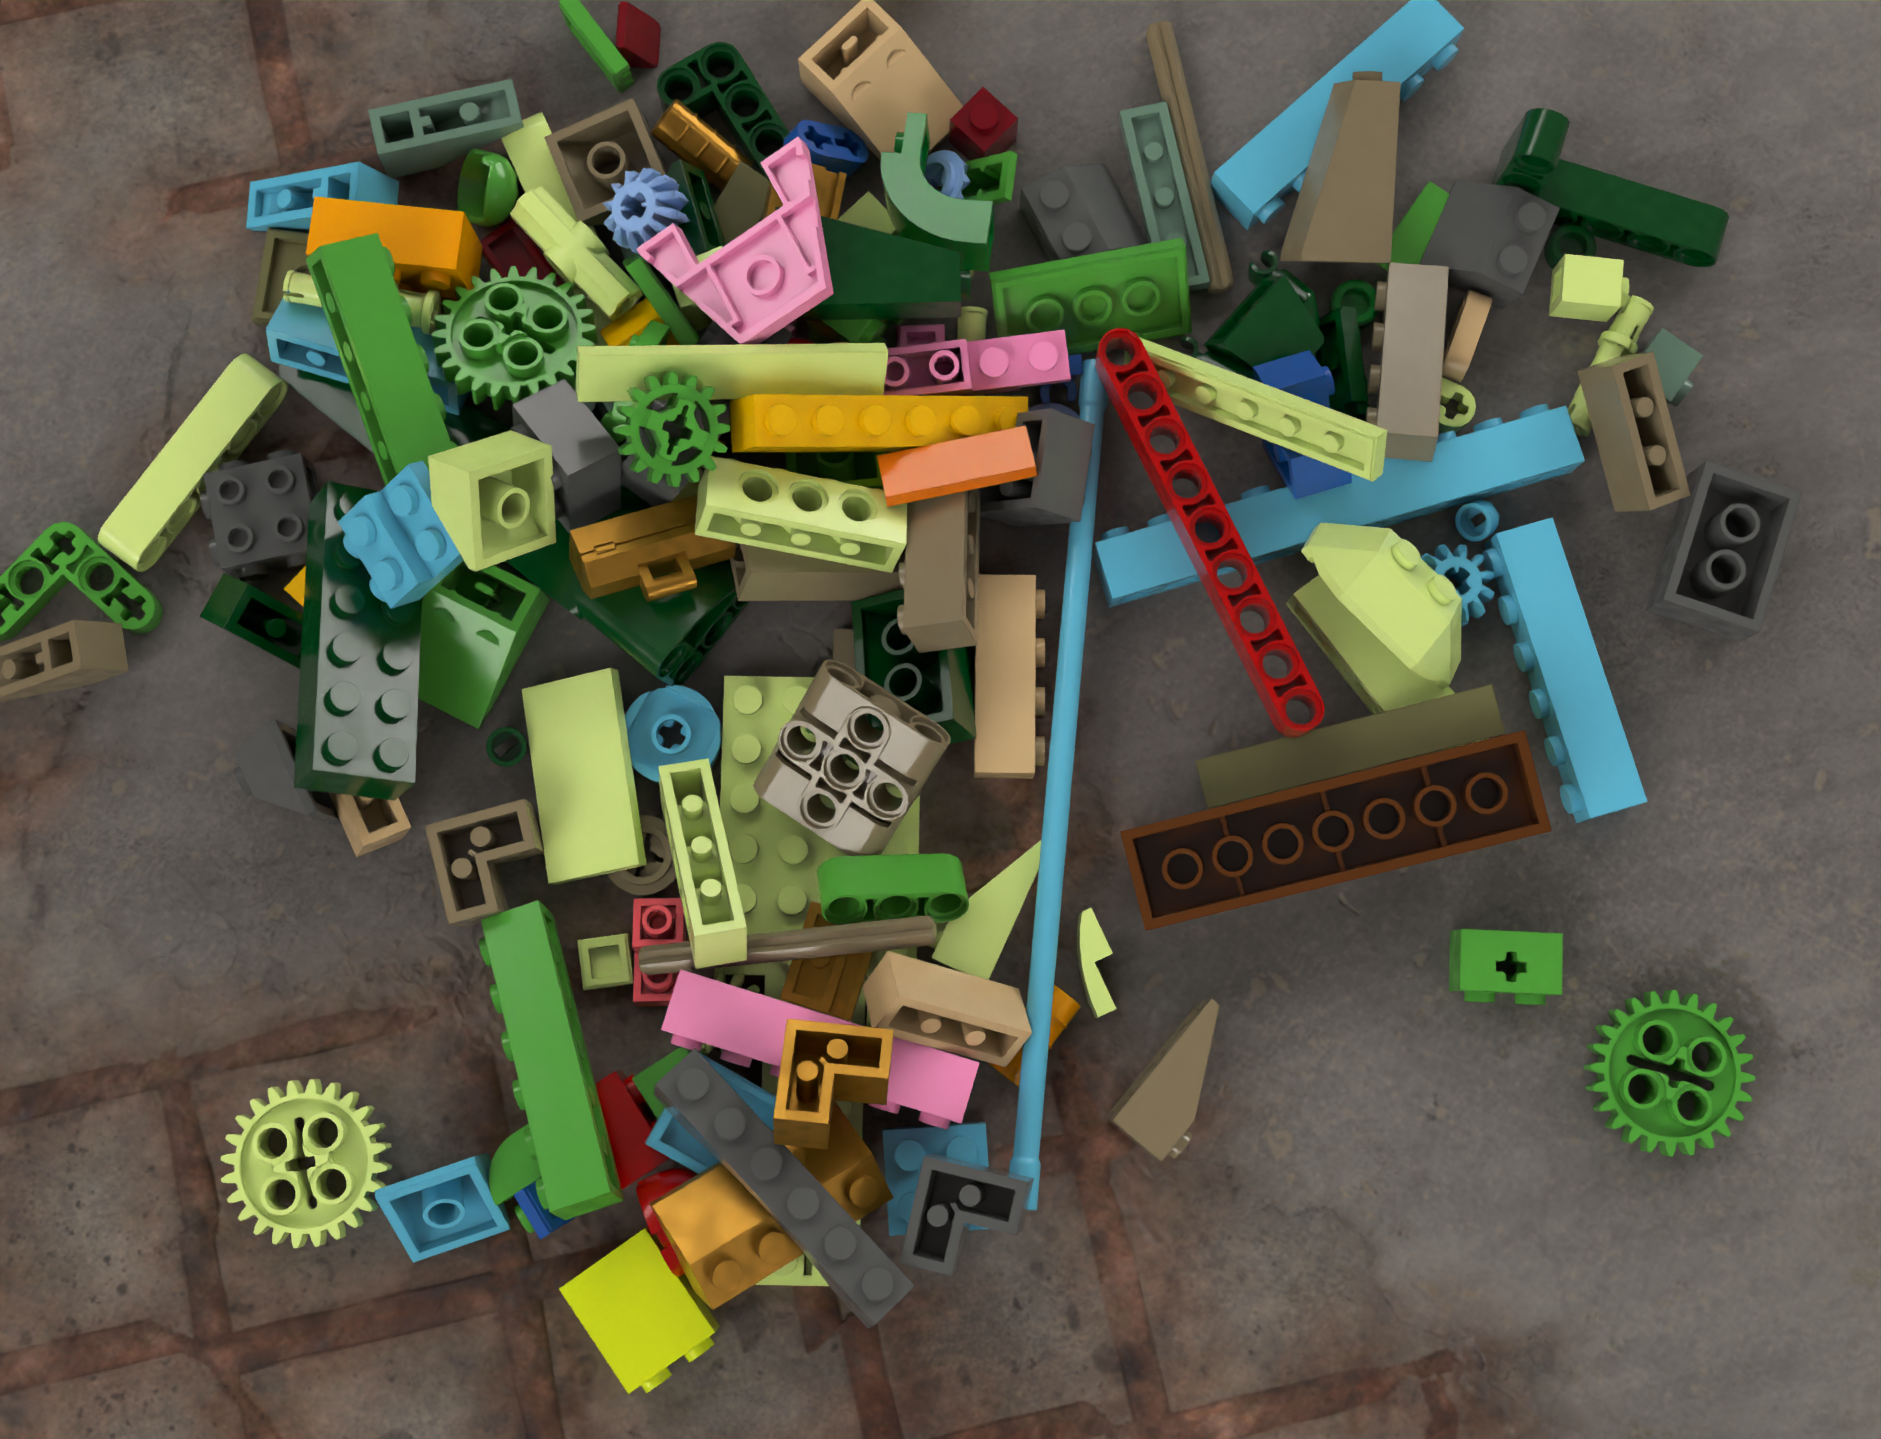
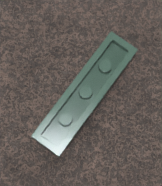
M1167 102L1119 111L1118 120L1148 244L1182 238L1186 245L1189 292L1206 289L1209 287L1210 279Z

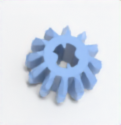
M643 168L640 173L625 171L624 185L620 183L611 184L615 192L614 199L603 202L606 209L612 212L603 224L607 226L608 230L614 232L613 240L619 246L626 249L630 248L632 252L638 255L640 254L636 248L672 223L678 226L690 221L686 214L680 212L689 200L683 193L678 191L679 184H677V181L667 175H661L660 172L652 168Z

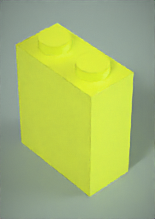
M648 1226L559 1288L628 1394L639 1386H642L646 1393L653 1390L672 1375L667 1367L683 1355L689 1363L702 1355L715 1344L710 1336L720 1327L703 1300L694 1292L686 1275L676 1277L671 1272L660 1253V1250L664 1249L657 1234H651Z

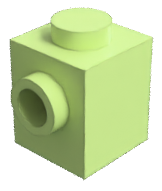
M1565 254L1552 270L1549 316L1607 322L1620 307H1624L1628 298L1629 279L1623 277L1624 260Z

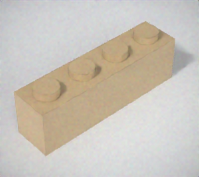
M979 574L978 645H975L974 713L976 726L974 778L1033 779L1035 766H1044L1045 737L1035 736V717H1044L1045 687H1035L1036 668L1045 667V638H1036V619H1045V589H1036V575Z

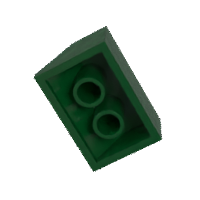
M903 589L852 601L855 670L943 727L951 738L949 744L976 739L969 646L919 653L908 635H903L899 629L897 609L899 605L904 604ZM866 714V718L873 728L883 730V724L878 717Z

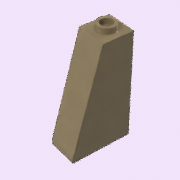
M1358 71L1353 72L1351 81L1334 83L1281 250V261L1366 264L1391 262L1401 82L1382 81V72Z
M735 543V557L730 559L738 601L861 600L903 589L899 578V563L905 561L906 547L892 573Z

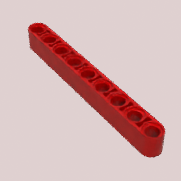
M1112 329L1104 334L1099 342L1095 360L1097 374L1273 725L1279 733L1286 737L1298 738L1305 736L1324 717L1325 706L1323 699L1141 339L1129 329ZM1116 348L1123 349L1130 355L1132 361L1125 365H1115L1109 361L1106 353ZM1134 392H1144L1151 397L1154 405L1144 410L1137 409L1129 402L1128 396ZM1157 435L1167 436L1174 442L1176 449L1167 454L1159 453L1151 446L1150 439ZM1178 479H1188L1194 483L1198 494L1191 498H1183L1176 494L1172 483ZM1203 522L1214 525L1219 531L1220 539L1213 543L1200 540L1196 535L1195 526ZM1226 566L1236 569L1241 575L1242 585L1235 588L1226 587L1218 579V569ZM1245 611L1258 613L1263 618L1265 624L1264 631L1251 633L1245 630L1241 625L1240 614ZM1270 655L1281 658L1287 667L1286 677L1278 679L1269 676L1264 670L1263 658ZM1288 701H1300L1307 706L1310 713L1308 723L1296 724L1289 719L1286 713Z

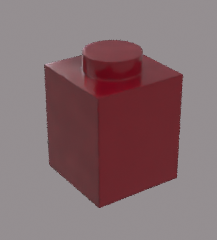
M982 87L950 119L949 143L969 161L1006 152L1016 142L1018 117L986 88Z

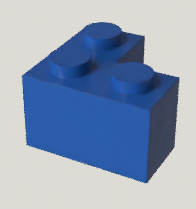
M1310 350L1253 366L1255 381L1332 409L1329 404V396L1335 393L1332 374L1327 366H1320ZM1262 439L1265 452L1295 500L1352 483V475L1347 471Z

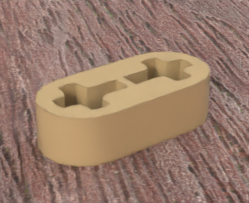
M1472 290L1467 291L1444 349L1442 377L1461 383L1488 316L1492 303L1491 297Z

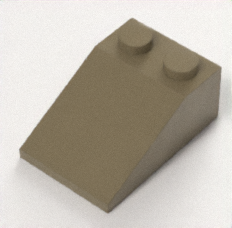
M1212 998L1200 1000L1105 1116L1107 1120L1151 1157L1161 1162L1166 1155L1175 1159L1193 1137V1134L1187 1129L1195 1121L1220 1006Z

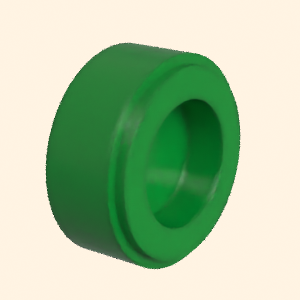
M1362 280L1345 281L1335 289L1329 301V313L1341 306L1356 307L1358 327L1362 330L1372 323L1378 311H1374L1376 290L1369 283Z

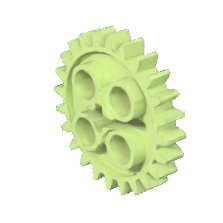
M310 1079L304 1093L300 1081L292 1080L288 1081L287 1096L279 1087L268 1088L270 1104L260 1098L252 1099L250 1105L255 1116L252 1117L245 1114L236 1116V1121L244 1131L242 1134H227L225 1137L228 1142L237 1146L235 1153L221 1156V1161L234 1165V1172L222 1177L221 1182L237 1184L238 1190L232 1193L227 1198L228 1203L244 1201L246 1207L241 1211L238 1219L243 1221L256 1216L258 1221L253 1232L255 1235L263 1234L272 1227L274 1228L272 1234L273 1244L283 1243L289 1233H291L293 1248H300L305 1245L309 1234L314 1246L318 1247L326 1244L327 1230L335 1240L346 1237L344 1221L354 1228L361 1227L364 1222L358 1211L359 1209L369 1212L377 1210L378 1205L369 1195L371 1192L387 1186L376 1178L377 1173L392 1169L391 1164L379 1161V1154L392 1148L391 1143L376 1142L375 1136L386 1126L384 1123L369 1125L367 1119L372 1115L375 1108L373 1105L357 1110L355 1105L359 1098L358 1092H350L340 1099V1083H330L325 1092L322 1093L321 1080ZM299 1117L303 1118L305 1124L303 1135L296 1124ZM325 1118L331 1119L338 1128V1137L331 1146L323 1144L318 1136V1128ZM276 1128L281 1130L287 1138L286 1150L280 1157L274 1155L268 1146V1138ZM306 1156H314L316 1161L314 1167L309 1169L299 1168V1159H303ZM333 1169L341 1171L346 1178V1189L340 1197L332 1195L326 1185L328 1174ZM283 1179L289 1181L295 1189V1199L290 1207L283 1206L276 1196L278 1184ZM311 1190L313 1196L317 1199L316 1208H312L309 1203Z

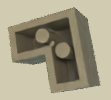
M525 799L425 825L448 924L458 927L479 923L481 919L508 910L498 869L499 865L544 854L542 834L535 806Z

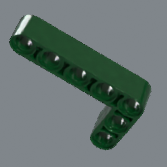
M1535 108L1525 113L1501 151L1492 184L1518 187L1560 208L1553 224L1559 226L1568 223L1579 224L1586 227L1595 237L1694 267H1711L1716 264L1729 220L1727 212L1710 204L1559 159L1570 124L1568 118L1559 112L1545 108Z

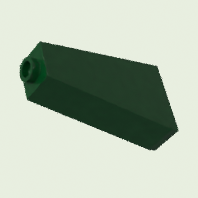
M821 216L834 294L794 321L961 317V300H971L970 269L960 270V252Z

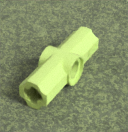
M542 186L533 190L529 189L517 200L514 209L510 212L512 219L544 251L543 255L553 269L566 282L570 281L573 287L576 285L605 317L613 322L636 305L639 298L643 295L641 289L609 257L610 253L605 245L586 224L580 220L576 223Z

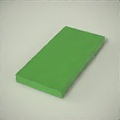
M1182 238L989 273L997 338L1065 330L1068 355L1097 351L1103 335L1116 328L1129 329L1136 333L1138 337L1148 341L1192 333L1186 245Z

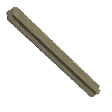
M1167 20L1154 22L1148 26L1146 37L1162 102H1167L1210 279L1207 289L1210 294L1224 293L1233 288L1235 281L1173 26Z
M925 915L747 935V960L695 969L690 941L643 946L639 950V968L641 972L647 975L680 972V969L693 971L928 946L936 942L937 932L934 919Z

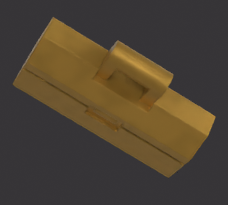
M697 494L570 530L569 559L583 591L590 599L639 585L646 601L649 602L697 588V580L693 569L734 558L736 544L734 542L695 535ZM673 571H677V572H675V573H671V574H668V575L661 576V577H658V578H654V579H653V577H656V576H659V575H663V574H666V573H670V572H673Z

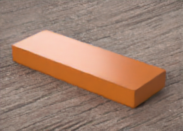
M1026 425L877 456L887 507L1037 476Z

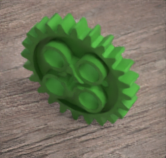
M511 266L508 277L501 278L495 269H491V281L486 283L474 275L471 277L473 284L471 291L457 286L455 287L457 302L443 300L442 305L445 315H435L434 320L437 331L432 332L437 365L442 367L446 382L455 381L459 395L471 390L474 404L477 405L488 396L492 397L494 410H499L505 400H512V404L563 379L575 390L577 346H594V344L598 343L593 310L587 309L584 294L574 296L573 285L570 281L558 287L556 274L553 272L543 280H539L535 267L528 271L526 277H519L516 266Z
M1665 990L1661 1002L1656 991L1644 992L1643 996L1644 1006L1635 997L1624 999L1628 1014L1619 1009H1610L1608 1014L1614 1026L1596 1025L1595 1030L1604 1038L1602 1044H1587L1586 1047L1592 1053L1598 1055V1062L1588 1063L1583 1067L1584 1070L1597 1073L1598 1078L1597 1081L1585 1086L1586 1091L1601 1092L1603 1097L1592 1108L1594 1111L1601 1112L1610 1110L1612 1114L1604 1126L1607 1129H1617L1624 1125L1621 1141L1632 1144L1640 1137V1151L1652 1153L1658 1143L1660 1153L1663 1156L1673 1157L1676 1145L1682 1154L1694 1155L1695 1140L1702 1148H1714L1711 1132L1722 1137H1729L1731 1132L1725 1120L1743 1121L1744 1119L1741 1112L1734 1107L1736 1102H1752V1097L1740 1090L1741 1083L1755 1081L1754 1075L1741 1072V1065L1752 1060L1753 1055L1738 1053L1736 1047L1745 1040V1035H1728L1726 1031L1734 1019L1729 1016L1714 1020L1717 1008L1715 1003H1705L1697 1009L1698 995L1694 993L1686 994L1680 1002L1677 990ZM1650 1026L1657 1030L1661 1039L1658 1050L1653 1054L1648 1052L1643 1044V1034ZM1699 1043L1704 1045L1709 1054L1708 1063L1702 1070H1699L1692 1061V1051ZM1628 1055H1633L1651 1064L1669 1065V1069L1674 1072L1709 1081L1711 1089L1707 1091L1686 1081H1671L1663 1073L1642 1069L1629 1064L1626 1058ZM1636 1075L1642 1077L1647 1087L1644 1098L1639 1102H1635L1630 1097L1628 1091L1629 1083ZM1684 1092H1688L1693 1097L1695 1103L1694 1111L1687 1119L1681 1116L1677 1107L1678 1099Z

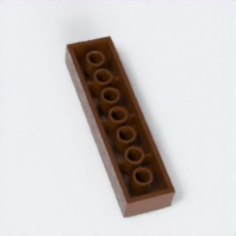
M1521 730L1122 830L1120 834L1145 931L1551 832L1552 829L1526 731Z

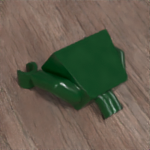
M1271 250L1263 251L1261 255V262L1269 269H1259L1255 263L1249 262L1248 278L1256 287L1205 342L1204 346L1208 351L1204 354L1201 353L1197 341L1192 337L1186 336L1180 339L1182 347L1194 352L1191 357L1254 380L1253 366L1310 350L1314 355L1324 344L1325 338L1319 329L1320 319L1313 290L1287 269L1279 270L1278 257Z

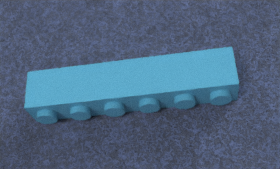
M1410 0L1214 172L1211 180L1214 197L1247 231L1259 220L1263 224H1267L1285 206L1283 199L1294 189L1300 193L1334 83L1351 81L1353 72H1382V81L1401 82L1400 99L1405 102L1425 82L1422 76L1433 67L1437 71L1442 70L1458 54L1459 49L1456 47V44L1464 27L1437 0Z
M1553 517L1496 533L1484 544L1486 550L1483 551V562L1486 570L1494 572V578H1496L1501 597L1498 598L1499 612L1504 623L1512 627L1517 642L1513 646L1515 661L1522 672H1527L1532 690L1529 691L1530 706L1537 719L1542 718L1548 736L1544 739L1546 755L1552 766H1558L1564 784L1560 786V797L1567 813L1573 814L1576 823L1648 802Z

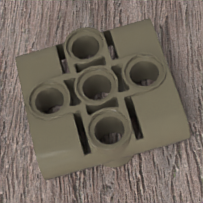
M828 659L821 665L791 719L781 728L775 747L754 781V790L766 802L847 855H881L909 808L920 795L922 787L948 747L951 738L946 730L935 721L842 662ZM866 714L878 717L883 724V730L873 728L869 724ZM800 726L810 729L816 738V742L807 740L803 736ZM843 754L853 757L859 766V770L850 768L845 763ZM885 783L896 785L902 793V798L891 795ZM819 794L828 796L833 801L835 809L826 807L822 803Z

